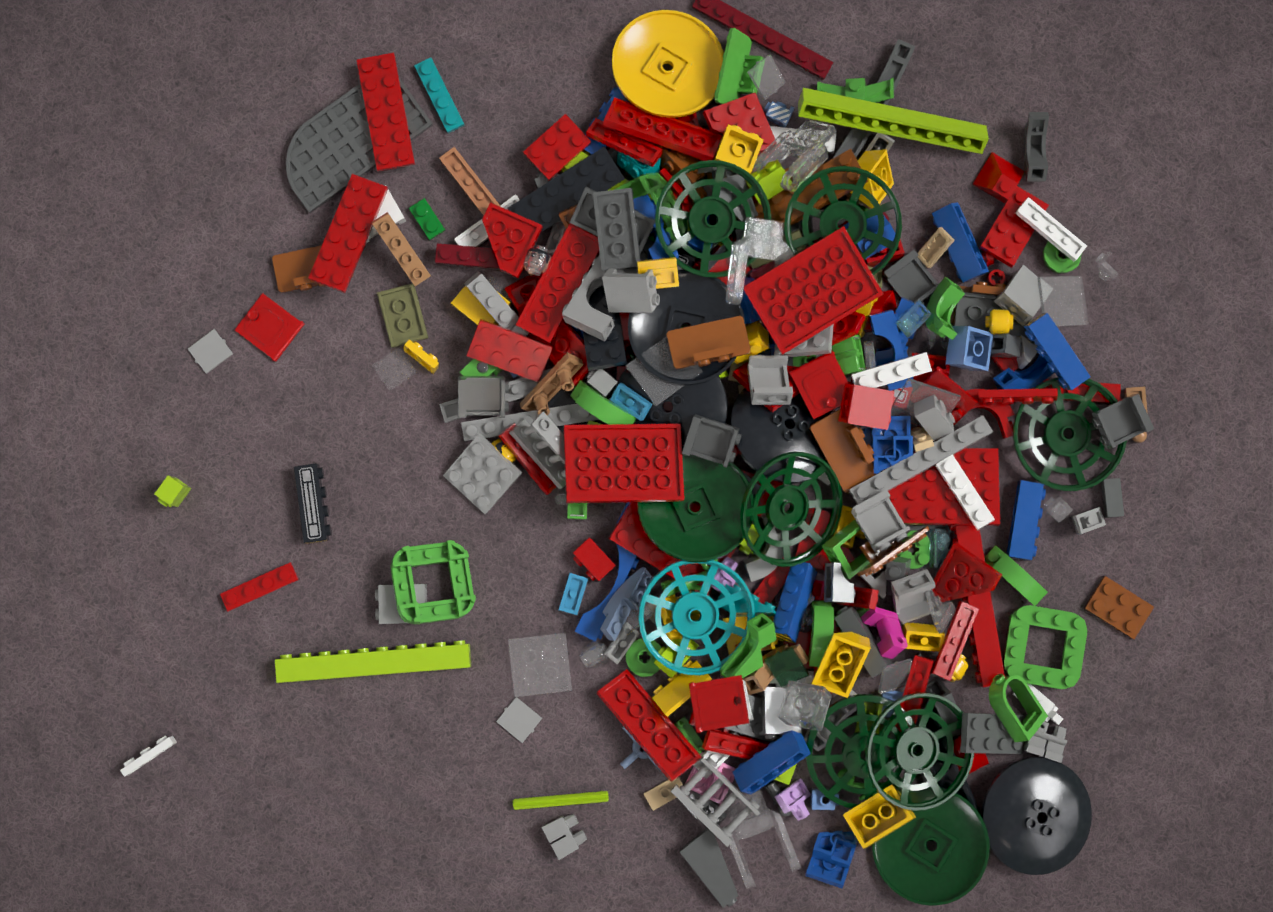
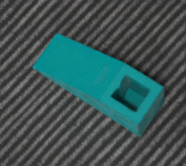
M735 584L733 587L725 585L730 595L741 591V588ZM722 592L717 600L725 597ZM751 593L755 617L761 613L766 616L776 615L775 606L766 601L764 604L758 602L760 598ZM745 598L735 601L736 617H748ZM728 604L723 607H720L729 612Z

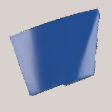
M891 416L888 430L871 427L874 474L913 455L911 416Z
M853 831L819 833L813 848L806 877L843 889L858 842Z

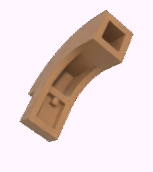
M786 644L762 656L763 667L742 678L746 682L748 694L752 695L764 691L768 684L780 673L807 664L809 658L801 645L797 644L789 647Z

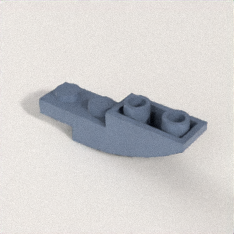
M645 567L640 568L630 576L614 593L602 613L606 616V619L600 630L608 640L615 641L631 609L638 610L642 595L647 585L653 579Z

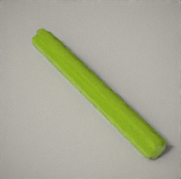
M608 791L519 798L513 800V808L519 810L608 802L609 795Z

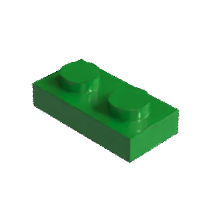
M425 198L409 208L429 240L446 231Z

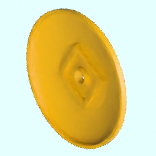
M658 10L635 18L622 30L616 40L612 53V71L620 91L639 109L660 117H683L701 110L714 99L724 52L716 35L699 19L679 11ZM664 64H670L673 69L671 71H666L663 69L662 66Z

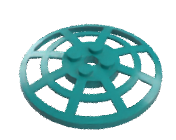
M680 560L674 562L653 577L642 595L638 615L642 639L650 653L671 670L687 675H704L719 671L742 644L747 634V626L746 630L735 626L736 609L734 602L745 598L748 610L747 621L755 617L751 593L745 582L735 571L718 561L688 562ZM693 563L711 565L706 576L687 575L684 577L679 566ZM718 568L729 574L737 582L741 591L730 595L724 585L714 579ZM672 571L675 581L665 588L660 597L649 595L656 582L667 572ZM694 580L704 581L699 592H689L685 582ZM711 584L717 587L725 597L716 601L709 597L707 593ZM678 586L682 596L675 603L665 600L670 591ZM646 602L656 605L655 623L657 629L649 634L646 633L644 624ZM727 604L730 612L729 623L719 620L718 608ZM662 607L672 611V622L664 626L661 623ZM694 610L700 611L701 614L700 618L696 621L690 618V614ZM716 627L726 630L722 637L712 644L709 634ZM677 629L683 635L680 646L673 643L666 633ZM731 633L741 636L742 640L736 649L728 657L720 661L716 650L728 640ZM661 636L662 640L677 652L675 662L672 663L661 656L653 647L651 641ZM690 639H702L705 646L704 649L699 650L687 649ZM709 654L713 665L702 668L682 666L685 655L702 656Z

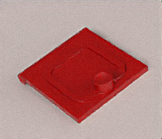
M262 293L235 328V331L271 357L272 361L276 362L305 324Z
M832 350L830 354H823L789 372V376L793 378L813 419L841 406L844 385L848 381Z
M939 366L927 376L909 397L910 400L916 403L934 394L938 400L943 401L946 411L952 413L955 419L953 426L978 402L943 373L942 368Z
M742 675L689 683L696 733L749 723Z

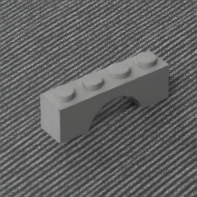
M478 271L464 283L499 326L525 336L529 334V332L516 326L519 317L482 273Z

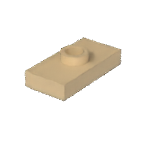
M939 227L918 251V259L927 268H931L955 240L942 227Z
M679 777L672 783L668 779L644 793L653 811L677 798L671 792V789L676 784L679 787L683 785Z

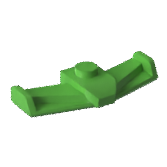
M865 78L846 79V87L817 82V91L876 103L894 98V78L865 86Z

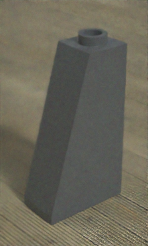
M846 606L837 612L838 616L834 619L842 632H853L869 638L871 649L863 665L871 678L880 675L894 666L891 659L881 656L877 646L879 642L867 625L862 622L860 615L854 607L848 609Z
M706 828L679 851L723 908L726 905L730 907L737 901L738 893L716 837Z

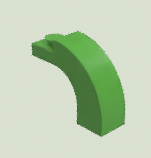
M944 277L929 300L925 313V323L929 330L940 337L945 338L947 336L953 340L957 333L951 326L950 317L954 307L965 293L959 285L947 277Z
M582 380L579 381L570 395L579 406L606 424H633L636 420L633 415L603 397Z
M996 545L984 557L988 565L1003 574L1002 577L1034 606L1048 593L1034 578Z
M822 600L812 601L811 604L812 633L808 656L809 666L819 667L833 636L834 608L830 602Z

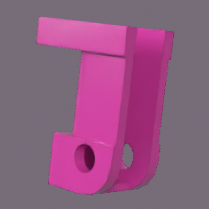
M876 607L875 610L869 609L861 616L864 624L877 627L881 639L877 646L882 657L893 659L907 647V640L904 637L897 613Z

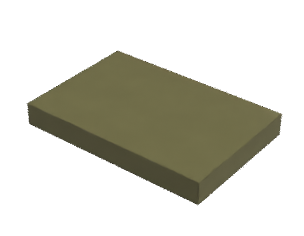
M413 283L377 293L391 348L405 345L408 340L417 342L428 339L417 292Z

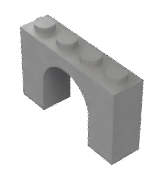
M599 255L593 260L590 271L583 276L580 287L574 290L569 304L567 303L564 306L562 315L565 323L606 341L615 326L613 319L589 305L591 294L597 288L604 286L602 276L607 270L602 271ZM636 267L616 269L617 274H638V268Z

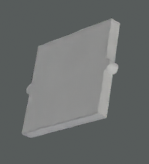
M215 329L188 348L195 358V363H199L206 374L233 355L226 345V340L222 339Z
M516 697L508 708H504V713L496 722L523 743L529 734L534 732V728L541 721L542 717Z

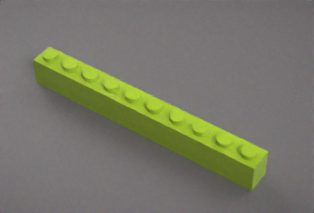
M807 88L802 89L798 101L799 117L983 154L989 139L986 125Z
M465 640L453 641L454 645L446 646V642L434 643V647H427L425 643L415 644V648L407 649V645L396 646V650H388V647H376L377 651L369 652V648L357 649V653H350V650H338V654L330 655V651L319 652V656H311V653H300L298 658H292V654L280 655V659H275L276 683L471 667L470 644H465Z

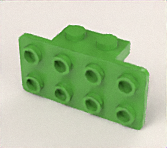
M730 28L721 71L719 72L718 85L715 90V101L721 105L740 98L741 94L749 95L756 92L757 95L765 59L762 56L749 55L752 40L736 28Z

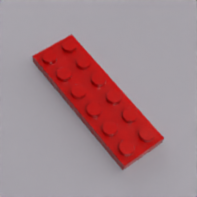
M394 52L357 59L377 171L415 165Z
M615 97L603 122L604 126L664 146L702 161L714 159L722 138L721 134L675 118L649 114L632 103Z
M354 174L351 175L308 277L309 280L343 293L346 292L372 230V222L376 220L387 194V186Z
M571 223L568 225L521 313L516 326L551 343L563 320L562 311L564 306L571 301L574 290L580 287L583 276L589 272L593 260L599 253L598 237Z
M627 669L597 691V695L671 783L701 760L700 754Z

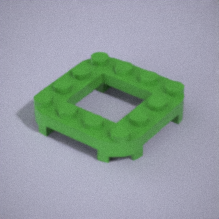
M645 173L614 190L632 188L633 199L650 193L655 205H657L658 198L667 181L659 173ZM669 189L662 206L673 209L676 198L671 189ZM661 214L667 225L664 230L670 234L672 244L677 239L672 229L671 216ZM677 218L680 235L683 236L688 232V222L685 219ZM650 235L648 238L655 242L654 236Z
M448 540L443 543L412 547L405 546L394 555L391 561L392 581L397 611L404 622L424 624L462 618L470 612L476 597L473 593L467 550L458 543H455V541ZM448 562L454 599L418 604L411 567Z
M1031 605L1021 606L1014 610L1008 619L1009 626L1004 657L1002 659L1003 669L1007 676L1017 675L1022 677L1028 684L1057 689H1067L1075 686L1081 675L1087 638L1085 620L1072 612ZM1030 625L1066 631L1060 669L1024 663Z

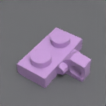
M726 557L722 564L728 566L733 571L739 565L729 557ZM718 568L714 579L724 585V587L726 584L733 587L736 581L725 571ZM711 584L712 588L721 593L717 587Z
M801 778L775 796L784 814L791 811L798 821L810 815L805 807L804 800L811 794Z

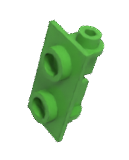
M684 716L674 723L694 749L701 754L704 751L702 747L703 741L691 724H689L686 717Z

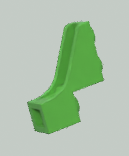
M761 613L747 621V634L744 641L720 669V674L724 678L742 675V678L763 667L761 649L777 640L774 622L765 614Z

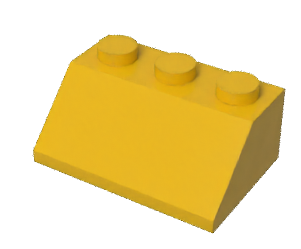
M887 149L865 151L858 160L861 168L878 176L891 189L894 181ZM867 178L868 182L865 183L863 188L871 193L880 204L887 194L876 182ZM860 194L859 200L871 209L874 208L869 199Z
M853 632L834 633L811 685L848 698L871 649L869 638Z
M690 660L683 666L687 668H702L697 660L694 662ZM676 673L672 678L669 677L667 679L669 683L666 686L660 685L653 691L654 696L652 699L668 717L691 697L689 683L710 681L712 678L708 674L687 675L680 673L678 675Z
M893 784L883 789L893 798L900 800L901 794ZM879 793L843 814L863 849L916 818L912 810L893 805Z

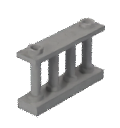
M541 412L530 425L525 419L520 420L509 433L559 489L563 488L566 485L564 434L544 412Z
M703 756L701 761L704 765L684 786L681 785L679 787L676 784L671 789V792L728 847L733 842L731 838L732 832L752 811L758 816L760 814L758 809L760 806L752 798L748 800L716 768L717 763L712 758L708 757L706 759ZM711 770L718 779L699 799L693 800L689 796V791ZM725 784L732 793L713 813L707 814L703 810L704 804ZM739 797L747 806L727 827L721 828L717 824L718 818Z

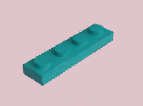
M430 57L414 65L447 133L465 126L432 58Z

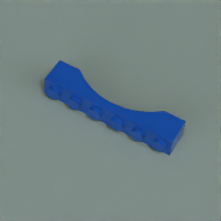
M618 544L619 570L612 590L598 606L582 615L575 629V632L595 642L597 638L601 639L603 636L600 628L606 619V616L602 613L604 608L619 587L630 577L628 576L630 569L635 570L639 562L636 555Z

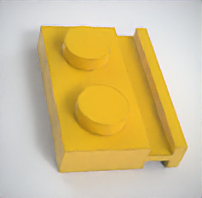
M676 257L637 261L638 274H644L648 269L653 270L657 280L656 289L679 286Z

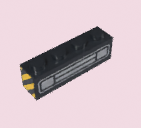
M317 463L295 466L294 473L303 541L307 544L328 541L329 536H332L331 525H327L326 517H329V508L324 503V498H327L326 487H322L321 479H324L323 467L320 468Z

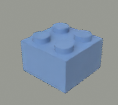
M952 326L957 335L953 340L949 338L946 364L969 371H988L993 334L970 326Z

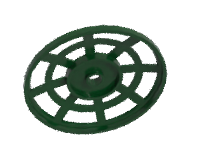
M700 161L681 169L664 186L655 209V227L659 242L669 258L676 257L673 252L682 247L690 255L701 259L700 270H697L676 258L677 265L680 268L701 277H726L748 267L762 252L771 229V211L767 196L761 185L746 170L725 161ZM717 167L715 179H705L691 184L686 175L690 171L699 168ZM725 169L740 175L752 187L741 193L734 185L722 181ZM680 179L685 190L678 196L673 209L663 207V200L667 192ZM713 185L712 195L702 199L695 190L702 186ZM721 187L731 191L737 198L730 203L720 198ZM756 193L763 208L764 225L752 223V213L747 199ZM689 194L695 204L690 212L679 210L683 199ZM740 204L743 205L746 222L735 221L733 209ZM661 214L671 216L672 229L677 239L669 246H667L661 231ZM708 215H714L717 218L715 225L707 223ZM677 218L688 220L690 231L683 236L680 235ZM734 228L744 230L740 241L734 246L728 236ZM750 231L761 232L762 236L756 249L745 260L739 250L746 243ZM694 237L704 242L702 253L693 250L687 245V242ZM722 242L728 250L721 254L710 255L711 244ZM733 256L739 264L725 271L708 272L709 261L722 260Z
M830 167L811 175L794 192L785 213V238L790 252L793 256L798 254L796 248L805 244L808 247L813 245L814 240L821 237L824 238L838 230L837 224L840 219H846L849 222V227L846 230L855 246L863 237L874 241L868 250L861 254L863 259L870 256L879 244L889 248L887 255L881 262L870 269L872 275H875L891 260L901 238L902 216L895 195L878 176L858 167ZM854 172L860 174L856 185L847 183L832 185L827 174ZM820 178L824 189L815 194L808 205L798 202L797 199L803 190L814 180ZM867 178H870L882 187L888 195L890 202L879 205L875 197L863 188ZM848 189L853 190L849 201H838L834 190ZM827 194L831 205L824 212L814 208V204L823 195ZM860 194L869 199L874 208L863 212L856 205ZM793 208L804 212L802 221L804 236L794 241L790 226ZM894 209L896 215V231L893 241L882 237L884 233L883 212ZM809 215L820 219V230L809 234L808 221ZM876 215L878 216L879 224L877 234L866 230V219Z
M1056 377L1041 383L1034 389H1044L1052 385V389L1058 388L1057 401H1053L1055 402L1057 413L1049 419L1041 414V412L1050 404L1041 403L1035 410L1029 405L1021 403L1013 424L1014 448L1024 469L1041 484L1062 491L1084 490L1099 484L1116 469L1125 452L1127 441L1118 444L1115 455L1104 450L1105 447L1101 440L1099 446L1090 442L1091 431L1096 430V428L1082 414L1087 406L1093 412L1100 410L1091 401L1097 391L1110 404L1117 402V399L1108 389L1091 379H1087L1082 383L1090 386L1085 396L1073 393L1061 394V388L1057 381L1059 378ZM1063 399L1080 401V404L1075 411H1065ZM1022 412H1025L1031 416L1028 428L1029 440L1019 443L1018 425ZM1037 420L1045 425L1044 436L1034 439V427ZM1066 428L1072 430V436L1069 439H1066L1063 435V431ZM1046 443L1052 450L1048 461L1040 454L1036 446ZM1031 448L1035 457L1045 466L1041 476L1036 474L1027 464L1021 453L1022 450ZM1085 449L1094 453L1088 461L1080 465L1077 457L1078 454ZM1059 455L1069 456L1072 467L1063 468L1056 466L1055 463ZM1099 457L1110 462L1101 474L1086 482L1083 470L1092 466ZM1052 470L1059 473H1074L1078 484L1061 485L1048 481Z
M806 452L784 453L765 463L749 482L741 503V529L751 551L760 559L781 567L802 564L819 554L823 550L822 545L833 537L841 517L842 491L839 480L831 466L823 459ZM802 457L815 462L820 467L810 474L803 469L793 466L795 458ZM788 458L784 469L774 472L768 478L764 476L763 473L769 467L782 459ZM824 472L830 481L833 499L822 500L821 489L816 479ZM792 473L812 478L802 482L799 486L791 484ZM784 474L783 485L774 488L770 482ZM759 481L761 486L755 495L753 507L747 509L752 489L756 482ZM810 484L815 493V500H808L807 494L804 491ZM765 489L769 494L766 505L758 506L760 496ZM790 503V508L785 512V505ZM822 507H832L829 523L822 536H820L813 529L819 520ZM809 508H815L810 523L807 524L804 520ZM766 513L768 523L762 530L757 514ZM752 516L754 527L759 535L754 545L748 536L746 517ZM798 526L803 530L798 536L789 539L790 530ZM773 527L781 530V541L768 537ZM807 536L816 542L806 552L791 558L789 546L801 542ZM764 541L773 546L782 547L783 559L772 558L761 553L759 550Z
M926 692L912 693L893 701L879 714L867 738L865 762L873 786L884 799L903 809L914 811L927 810L943 804L962 787L972 767L974 753H965L964 759L953 756L954 741L951 732L962 727L963 713L956 704L937 694ZM913 698L929 699L924 709H912L903 712L900 703ZM936 701L947 706L956 715L958 720L947 725L939 715L932 712ZM893 709L896 717L887 725L882 736L874 735L882 719ZM921 715L918 726L908 727L906 717ZM929 717L934 719L941 726V729L933 733L925 728ZM898 723L902 732L897 736L896 740L887 738L891 729ZM946 736L947 753L939 752L938 739ZM872 743L879 744L881 768L873 775L870 761ZM919 745L920 750L916 755H914L913 748L914 746ZM885 746L893 747L894 758L888 763L885 762L884 757ZM937 759L944 761L940 770L933 776L930 768ZM950 764L962 766L954 782L943 792L937 782L945 775ZM897 765L905 770L902 782L890 773ZM912 773H923L926 779L925 782L910 784ZM883 776H886L891 783L901 788L900 800L893 798L879 786L878 781ZM931 787L936 795L935 798L928 801L908 802L909 790L918 791Z
M857 694L840 699L827 707L818 716L810 729L806 744L811 754L805 757L808 771L817 788L836 804L847 808H854L859 805L848 803L835 797L842 788L852 793L865 794V800L877 792L875 787H872L865 759H862L860 754L866 748L870 732L867 729V720L875 721L878 715L865 713L864 702L880 703L885 706L893 702L882 696ZM856 703L858 715L845 719L837 726L827 719L840 708ZM894 712L889 720L882 719L880 723L884 727L878 734L875 733L874 735L882 736L887 725L896 717ZM910 716L905 718L909 726H916ZM859 722L858 732L848 736L842 731L848 725ZM823 725L831 732L826 742L824 755H812L815 737ZM896 726L891 729L897 738L900 734ZM836 737L844 742L841 754H831L832 745ZM872 743L870 761L873 775L881 768L879 744ZM916 745L913 748V752L917 751L918 753L920 747ZM885 746L884 757L885 762L888 763L889 756H894L893 748ZM843 762L848 771L839 778L832 767V763ZM813 763H825L829 775L836 782L829 790L818 779ZM897 766L895 772L890 771L897 780L903 781V778L899 776L902 768ZM912 773L910 784H912L917 774ZM853 776L864 778V788H856L847 783ZM888 779L887 781H885L884 783H882V784L879 785V786H880L882 789H885L886 787L890 786L892 783H891V781Z

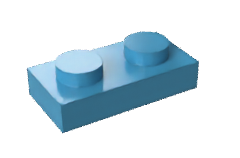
M623 383L618 384L610 399L640 421L644 420L652 406V403Z
M572 573L569 574L559 610L578 615L588 578Z

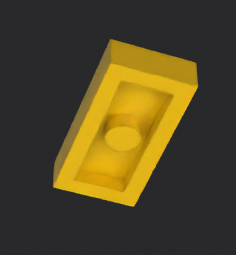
M408 340L405 343L403 351L434 374L439 366L438 359L431 353L427 354L423 351V347L415 341Z

